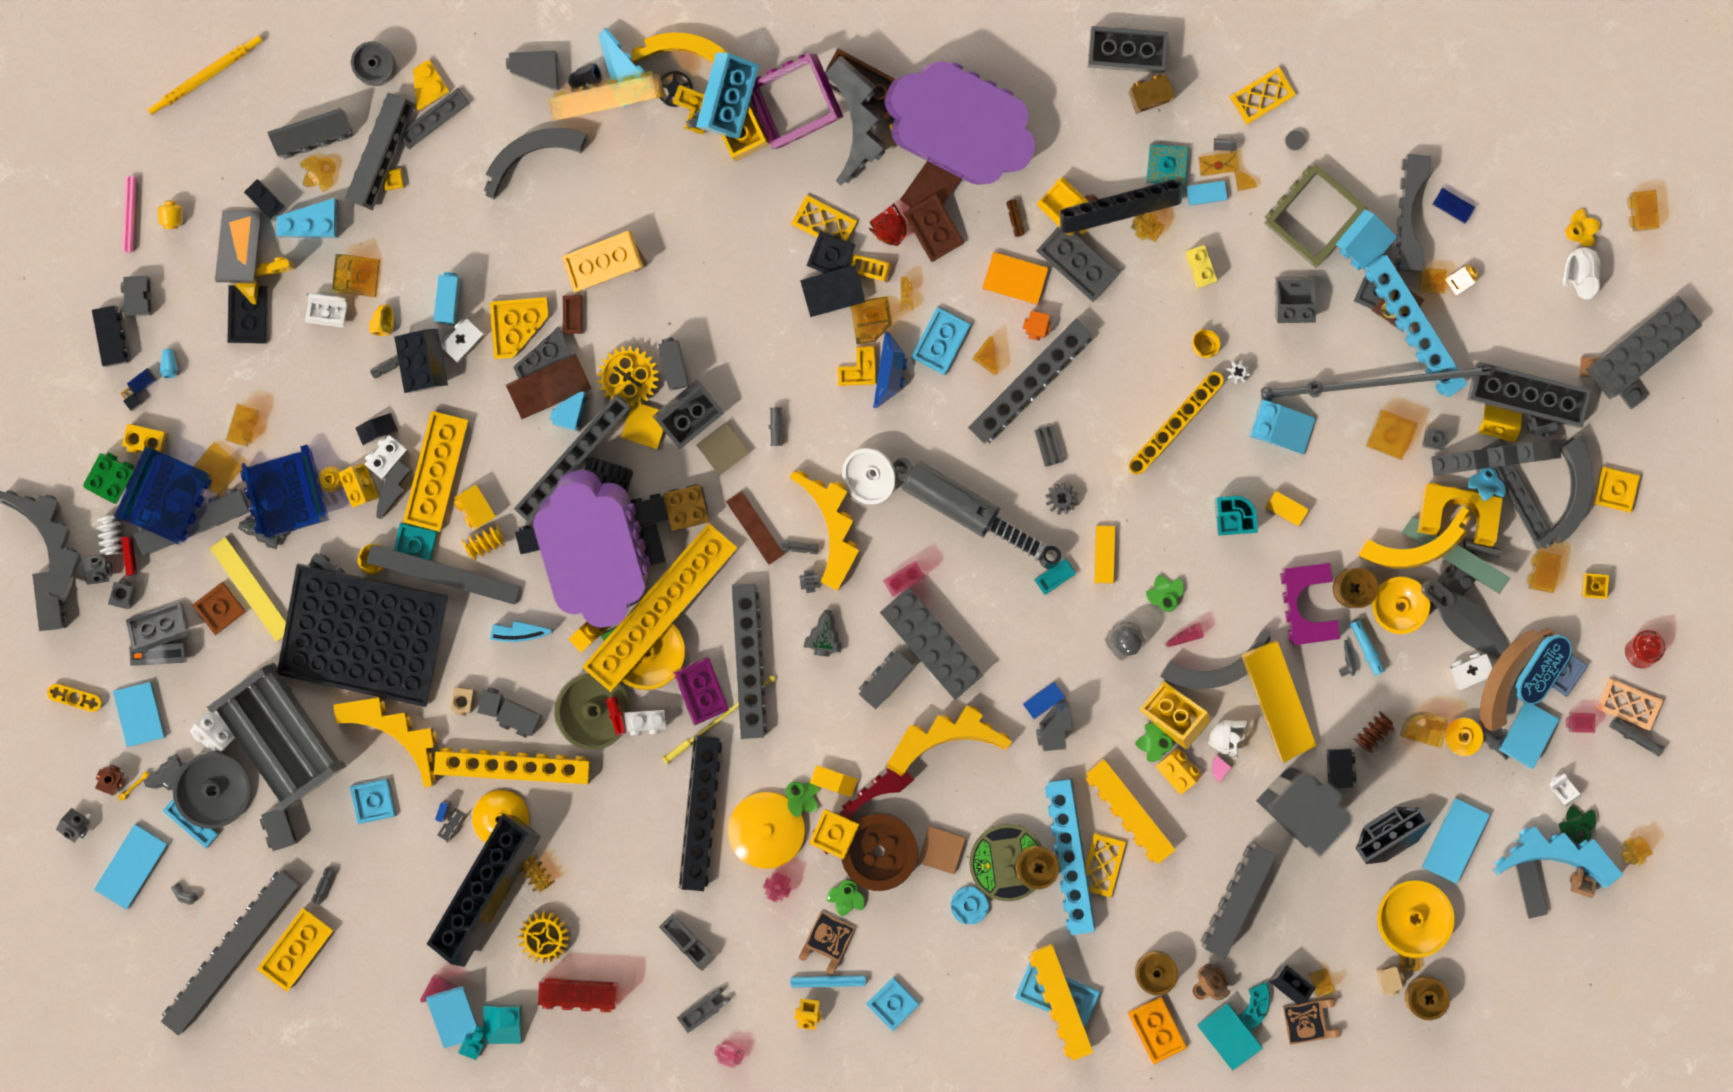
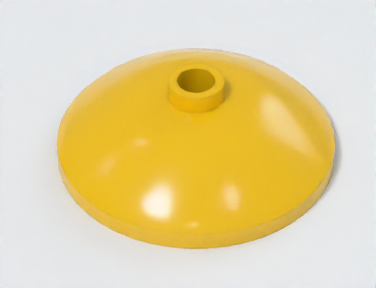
M1394 577L1382 583L1378 587L1377 597L1372 603L1373 615L1378 624L1394 634H1409L1419 629L1427 620L1430 612V600L1422 594V585L1408 577ZM1400 603L1406 605L1404 610L1399 609Z
M495 790L479 799L473 810L472 824L477 836L486 843L496 826L497 816H502L503 813L516 816L529 826V810L520 796L508 790Z

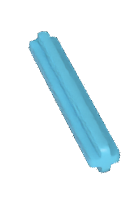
M866 976L791 977L790 986L792 988L866 986Z

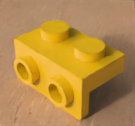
M1177 747L1155 766L1180 795L1196 784L1202 777L1199 769Z

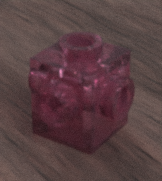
M773 871L771 879L767 877L763 886L766 889L764 894L768 895L767 899L778 902V900L782 901L784 897L788 898L792 888L789 887L791 878ZM779 885L781 889L775 890L774 886Z

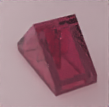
M434 974L420 1001L421 1003L427 1002V996L459 986Z

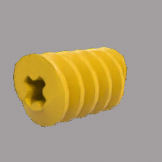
M497 523L496 530L491 526L489 527L490 533H487L484 529L482 530L483 536L475 533V540L471 536H468V543L462 539L467 554L473 560H477V553L483 557L484 550L490 554L491 547L494 550H498V544L501 547L505 546L504 536Z

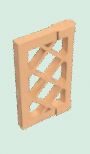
M1609 678L1596 709L1650 731L1663 703V699ZM1615 685L1622 688L1623 691L1612 695L1611 689ZM1630 691L1640 696V699L1630 703L1626 692ZM1624 693L1628 704L1617 707L1614 697ZM1609 699H1612L1615 706L1613 710L1604 706ZM1644 699L1655 702L1652 709L1648 710ZM1642 701L1646 711L1635 715L1632 704ZM1629 706L1633 716L1624 715L1619 710ZM1646 713L1649 717L1647 723L1637 720L1638 716Z

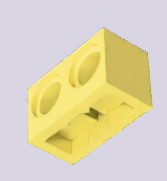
M1205 245L1185 252L1197 289L1217 282Z

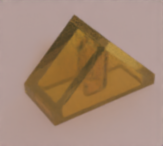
M990 336L972 360L995 376L998 373L993 336Z

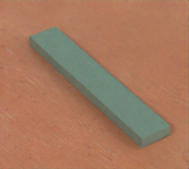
M1412 516L1402 533L1422 546L1432 542L1441 535L1439 532L1436 536L1417 532L1419 520ZM1459 545L1442 557L1498 594L1502 592L1510 580L1509 576Z

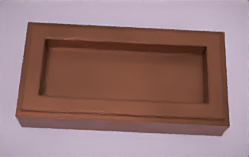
M582 295L562 296L563 334H583Z

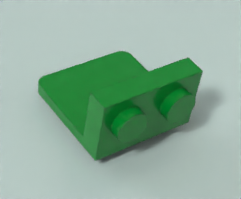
M107 452V454L100 453L83 487L116 504L130 479L135 478L138 471L134 470L135 466L127 461H124V463L117 461L118 457L110 452Z

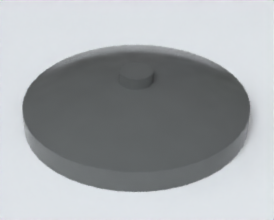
M204 752L187 760L178 770L172 787L173 800L182 817L195 826L207 829L224 827L235 821L247 807L251 793L249 777L242 765L233 757L220 752Z

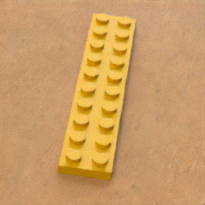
M708 523L586 661L582 668L609 692H612L738 548Z

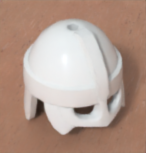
M1224 720L1216 724L1210 731L1208 744L1220 751L1221 754L1239 757L1237 755L1238 748L1244 747L1247 721Z

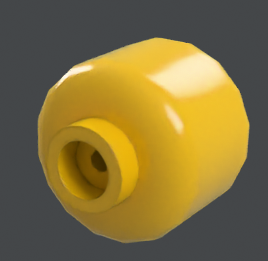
M164 201V205L158 207V223L163 226V229H177L183 223V208L177 205L176 201Z

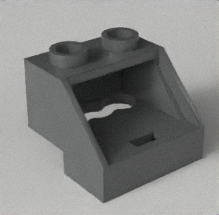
M1275 277V318L1277 323H1316L1314 277Z
M1068 702L1056 703L1040 721V729H1036L1038 746L1042 745L1043 751L1066 749L1065 730H1072L1071 710Z

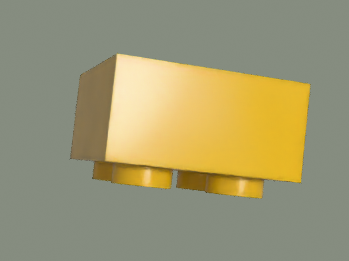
M1583 573L1581 597L1607 599L1609 575Z

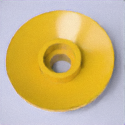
M1459 718L1450 723L1446 730L1445 738L1452 752L1460 756H1469L1481 748L1484 735L1482 728L1476 721L1470 718ZM1464 733L1469 734L1468 740L1463 738Z

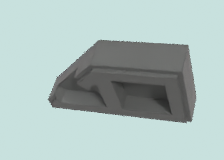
M1465 537L1463 544L1466 550L1500 557V549L1494 546L1475 544L1474 539Z

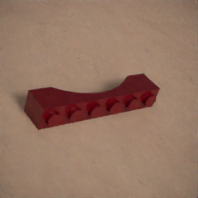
M886 768L887 772L883 776L877 775L871 781L872 785L868 789L863 787L856 793L858 797L853 802L849 799L843 804V810L838 815L850 819L853 813L868 800L882 794L899 793L913 782L914 778L907 770L900 776Z

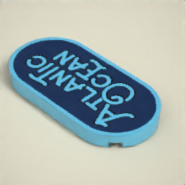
M1553 634L1554 636H1548L1541 642L1517 680L1516 688L1518 690L1516 694L1519 700L1533 705L1545 698L1571 656V643L1566 637L1560 634Z

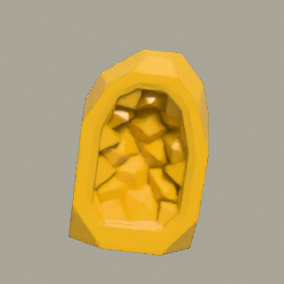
M381 304L373 312L372 319L369 321L370 334L375 336L391 335L394 329L395 317L393 309L389 304Z

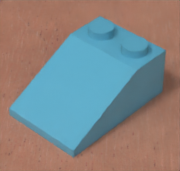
M1261 400L1249 437L1304 455L1315 418L1290 408Z

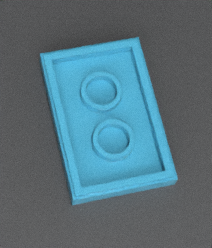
M937 307L911 358L945 375L971 324Z
M151 682L113 691L127 747L165 738Z
M1523 703L1499 751L1533 769L1559 719L1534 704Z
M463 986L426 997L444 1048L462 1043L466 1035L472 1036L477 1023Z

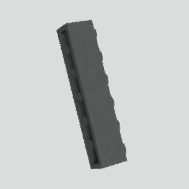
M387 93L380 113L376 118L372 133L368 138V143L361 155L359 165L354 172L353 180L347 190L346 200L373 211L416 105L415 103L400 96Z
M235 488L227 491V496L222 498L215 496L208 499V504L203 506L201 503L194 505L188 518L177 528H166L160 519L155 522L156 525L149 528L147 525L137 529L138 533L134 534V538L142 556H147L252 512L243 490L237 491Z

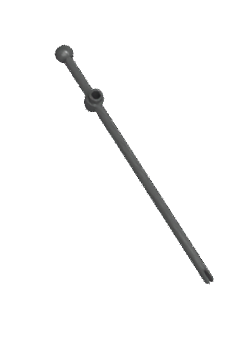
M1486 367L1332 384H1321L1318 381H1311L1308 386L1274 390L1270 387H1263L1261 389V399L1271 401L1273 397L1309 394L1311 397L1316 398L1322 392L1483 376L1492 374V371H1490L1492 368Z

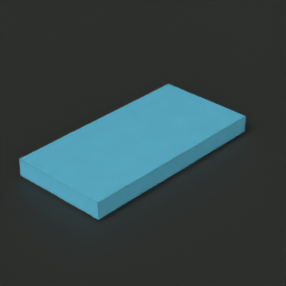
M1454 798L1421 867L1457 884L1490 814Z
M134 824L94 890L127 910L168 844L137 824Z
M1029 962L1015 998L1049 1012L1052 1010L1050 1002L1046 1004L1042 995L1045 989L1043 985L1039 986L1035 976L1039 973L1037 968H1032ZM1065 977L1083 1027H1086L1101 992Z

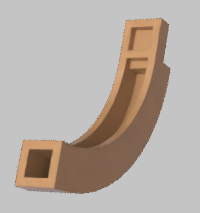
M1548 628L1542 629L1540 632L1531 629L1518 637L1502 653L1492 668L1483 689L1479 713L1481 726L1493 732L1507 724V702L1517 676L1530 661L1541 642L1548 636L1552 637L1554 636L1553 634L1558 633Z

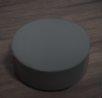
M1291 131L1285 138L1287 148L1294 151L1299 150L1305 142L1304 135L1299 131Z

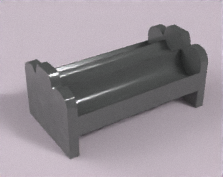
M272 663L257 670L207 706L210 713L217 711L280 801L276 807L281 812L327 782L347 766L343 761L338 760L278 674V667L275 663Z
M1290 767L1285 769L1255 800L1305 848L1309 847L1319 857L1346 831L1352 822L1351 813L1346 808L1338 806L1342 796L1329 783L1322 784L1314 776L1302 774L1296 768Z

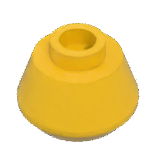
M329 466L320 471L318 484L322 490L332 493L338 491L343 486L338 475L341 471L338 468Z

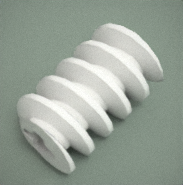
M121 515L104 516L96 520L97 523L102 524L97 527V530L103 531V533L98 535V538L104 539L98 543L104 547L99 550V553L105 555L123 554V552L118 551V549L123 547L122 544L118 543L122 538L117 536L118 533L122 532V529L116 528V526L122 524L116 520Z

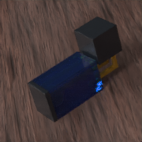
M146 368L127 383L129 387L120 393L125 399L123 402L130 411H134L142 405L137 396L158 380L149 368ZM131 389L130 396L126 397L124 393Z

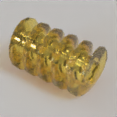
M530 855L520 873L527 872L523 878H531L528 885L535 884L532 891H539L540 893L554 884L555 881H548L551 877L550 874L544 875L547 870L546 867L539 868L543 863L542 861L535 862L538 855Z

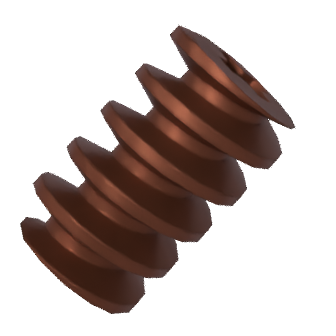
M1381 711L1378 712L1381 718L1374 716L1375 723L1368 722L1370 729L1363 728L1365 734H1357L1360 740L1353 738L1365 751L1372 754L1374 753L1372 746L1379 747L1377 740L1384 742L1382 735L1389 737L1390 735L1387 730H1395L1392 721Z

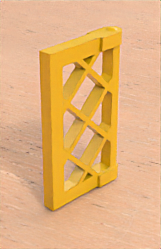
M1278 66L1229 97L1247 125L1291 99L1296 94ZM1277 74L1279 78L1278 84L1267 82L1268 78ZM1260 83H1264L1262 94L1251 92L1252 88ZM1266 84L1277 86L1275 97L1264 95ZM1279 88H1285L1288 94L1280 99L1277 98ZM1248 93L1246 103H1240L1237 97ZM1250 94L1261 96L1259 107L1248 105ZM1263 97L1274 100V103L1264 109L1261 108ZM1247 107L1258 110L1257 113L1250 117L1246 113Z
M806 195L794 219L791 221V225L817 238L819 233L813 230L814 227L824 225L825 231L828 232L825 224L837 221L839 231L832 234L840 233L842 239L848 240L857 221ZM808 203L817 206L818 210L807 213L806 206ZM824 210L834 215L835 218L824 222L821 211ZM820 212L822 223L811 225L808 215ZM807 216L809 227L798 223L801 217ZM839 219L849 223L847 229L841 230Z
M1093 833L1085 863L1087 877L1091 874L1096 883L1089 886L1090 892L1112 897L1126 844L1125 841ZM1097 840L1102 841L1105 847L1095 852ZM1112 845L1119 846L1117 856L1115 857L1109 849ZM1108 849L1112 859L1102 864L1097 854ZM1096 856L1101 865L1090 870L1092 858ZM1114 860L1113 871L1109 875L1104 865ZM1102 867L1108 877L1097 882L1092 872ZM1109 879L1108 890L1101 889L1099 884Z

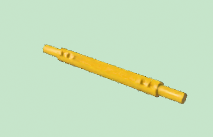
M257 35L244 45L240 44L162 96L163 99L147 109L152 116L165 106L172 105L248 54L247 51L263 40Z

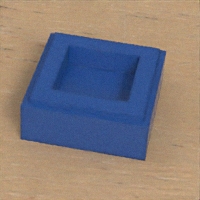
M445 801L440 803L435 817L436 821L444 822L450 803Z

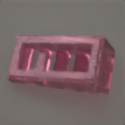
M1196 623L1167 640L1165 647L1168 648L1203 638L1201 624Z

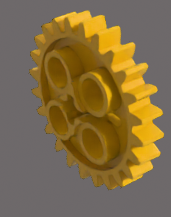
M622 346L621 352L615 348L614 355L608 352L609 359H602L605 365L598 366L603 371L597 373L598 376H602V379L598 380L597 383H603L599 390H606L604 397L611 396V401L618 393L631 404L632 408L635 407V402L642 405L641 399L649 401L647 395H654L651 389L658 388L654 381H659L658 378L654 377L659 371L653 370L657 364L650 363L653 357L646 358V351L639 354L640 348H637L634 352L632 346H629L628 351ZM624 358H628L631 361V365L627 369L621 366V361ZM617 366L628 374L631 372V377L641 383L642 387L640 388L630 380L625 382L626 377L617 372L614 367ZM640 369L646 371V378L643 380L637 378V371ZM612 374H618L620 377V381L616 385L610 382ZM628 385L635 387V393L631 396L626 394V387Z

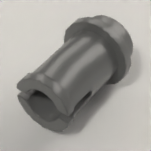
M1233 137L1231 139L1214 138L1213 151L1223 150L1233 153V151H1237V139H1233Z

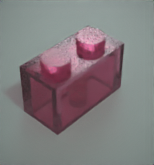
M914 561L884 579L883 582L892 597L925 578V575L917 562Z

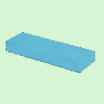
M173 799L163 810L165 814L205 848H208L219 835L215 829L201 828L188 822L179 813Z

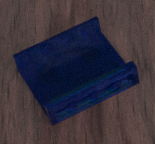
M308 444L300 446L301 452L250 467L245 463L241 464L242 470L240 475L242 481H246L247 488H244L245 495L251 501L249 511L256 521L253 527L256 535L259 534L263 540L329 520L312 450Z
M145 446L114 517L164 537L177 545H181L182 542H186L189 536L187 530L190 524L193 525L196 520L197 514L195 512L197 507H201L205 497L203 494L205 489L208 490L211 486L212 479L210 478L212 474Z

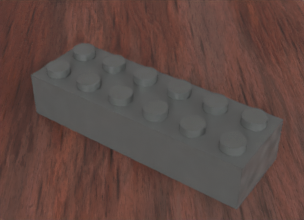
M1678 295L1669 300L1585 370L1605 395L1612 399L1692 335L1702 324Z
M1482 362L1476 363L1475 369L1490 367L1492 368L1490 370L1492 374L1472 377L1467 397L1468 401L1531 417L1535 416V418L1575 428L1583 427L1592 390Z
M907 588L880 612L954 700L984 676L910 588Z
M1254 843L1246 846L1243 852V862L1237 864L1234 871L1236 876L1234 880L1230 879L1226 887L1228 892L1225 898L1221 897L1218 903L1219 911L1217 915L1213 914L1209 922L1211 927L1208 932H1204L1201 938V946L1205 950L1225 960L1276 857L1273 852Z

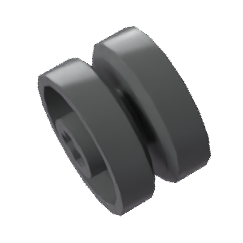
M370 41L362 43L355 49L351 57L350 63L353 73L361 82L368 86H382L389 82L395 74V58L390 50L379 42ZM375 60L376 65L371 67L370 63L373 64V61Z

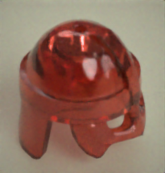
M894 203L870 221L872 228H868L880 242L882 241L888 245H900L907 235L906 220Z
M1645 630L1638 632L1625 646L1627 660L1631 665L1640 669L1653 666L1665 653L1664 640L1657 631Z

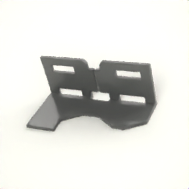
M454 808L447 819L449 821L448 824L445 823L437 835L448 843L465 817V814Z

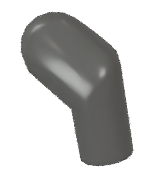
M180 883L171 887L176 898L181 903L192 905L198 900L196 892H184Z

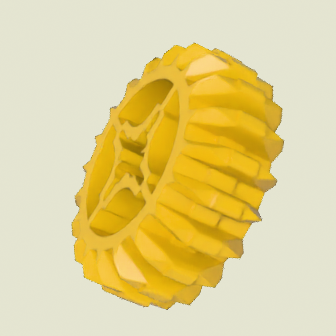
M546 911L542 912V917L536 912L535 920L532 916H528L530 923L523 921L522 924L526 929L519 928V931L524 933V935H518V939H524V942L519 943V947L525 945L526 948L522 950V953L524 954L529 951L530 954L527 958L530 959L534 955V962H537L540 957L541 963L544 964L548 957V961L551 963L553 962L552 956L556 959L560 958L557 952L565 953V950L561 948L562 946H569L568 943L564 942V940L570 939V936H564V933H567L569 929H562L566 924L565 921L559 924L560 916L553 920L554 913L552 912L549 914V917H546ZM546 922L542 931L530 930L534 924ZM551 924L557 929L559 939L551 935ZM546 931V937L549 940H545L542 943V938L539 937V934L542 935ZM528 935L536 939L538 943L537 950L530 945ZM546 944L558 945L553 951L542 953Z

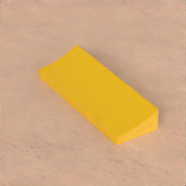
M1273 641L1241 654L1279 759L1285 763L1299 754L1317 747L1278 641Z

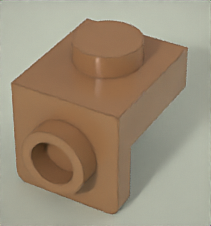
M1580 867L1571 874V891L1592 898L1595 895L1597 881L1591 876L1583 874L1584 868Z

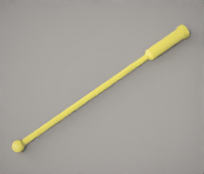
M770 675L768 680L764 682L765 686L775 682V676ZM754 694L748 695L747 698H746V701H747L749 698H751ZM739 702L696 735H703L739 707ZM694 737L690 740H685L666 756H663L664 762L667 765L670 764L674 758L691 746Z

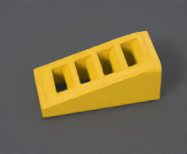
M853 254L850 266L856 265L857 267L859 260H862L860 271H858L860 276L884 282L889 281L892 269L891 263ZM869 262L867 273H865L866 263ZM874 264H877L875 275H873ZM882 265H883V266H884V269H883V273H882V277H881V276H880V272H881Z

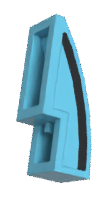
M518 621L513 622L512 628L493 624L490 639L502 642L528 641L551 634L553 629Z

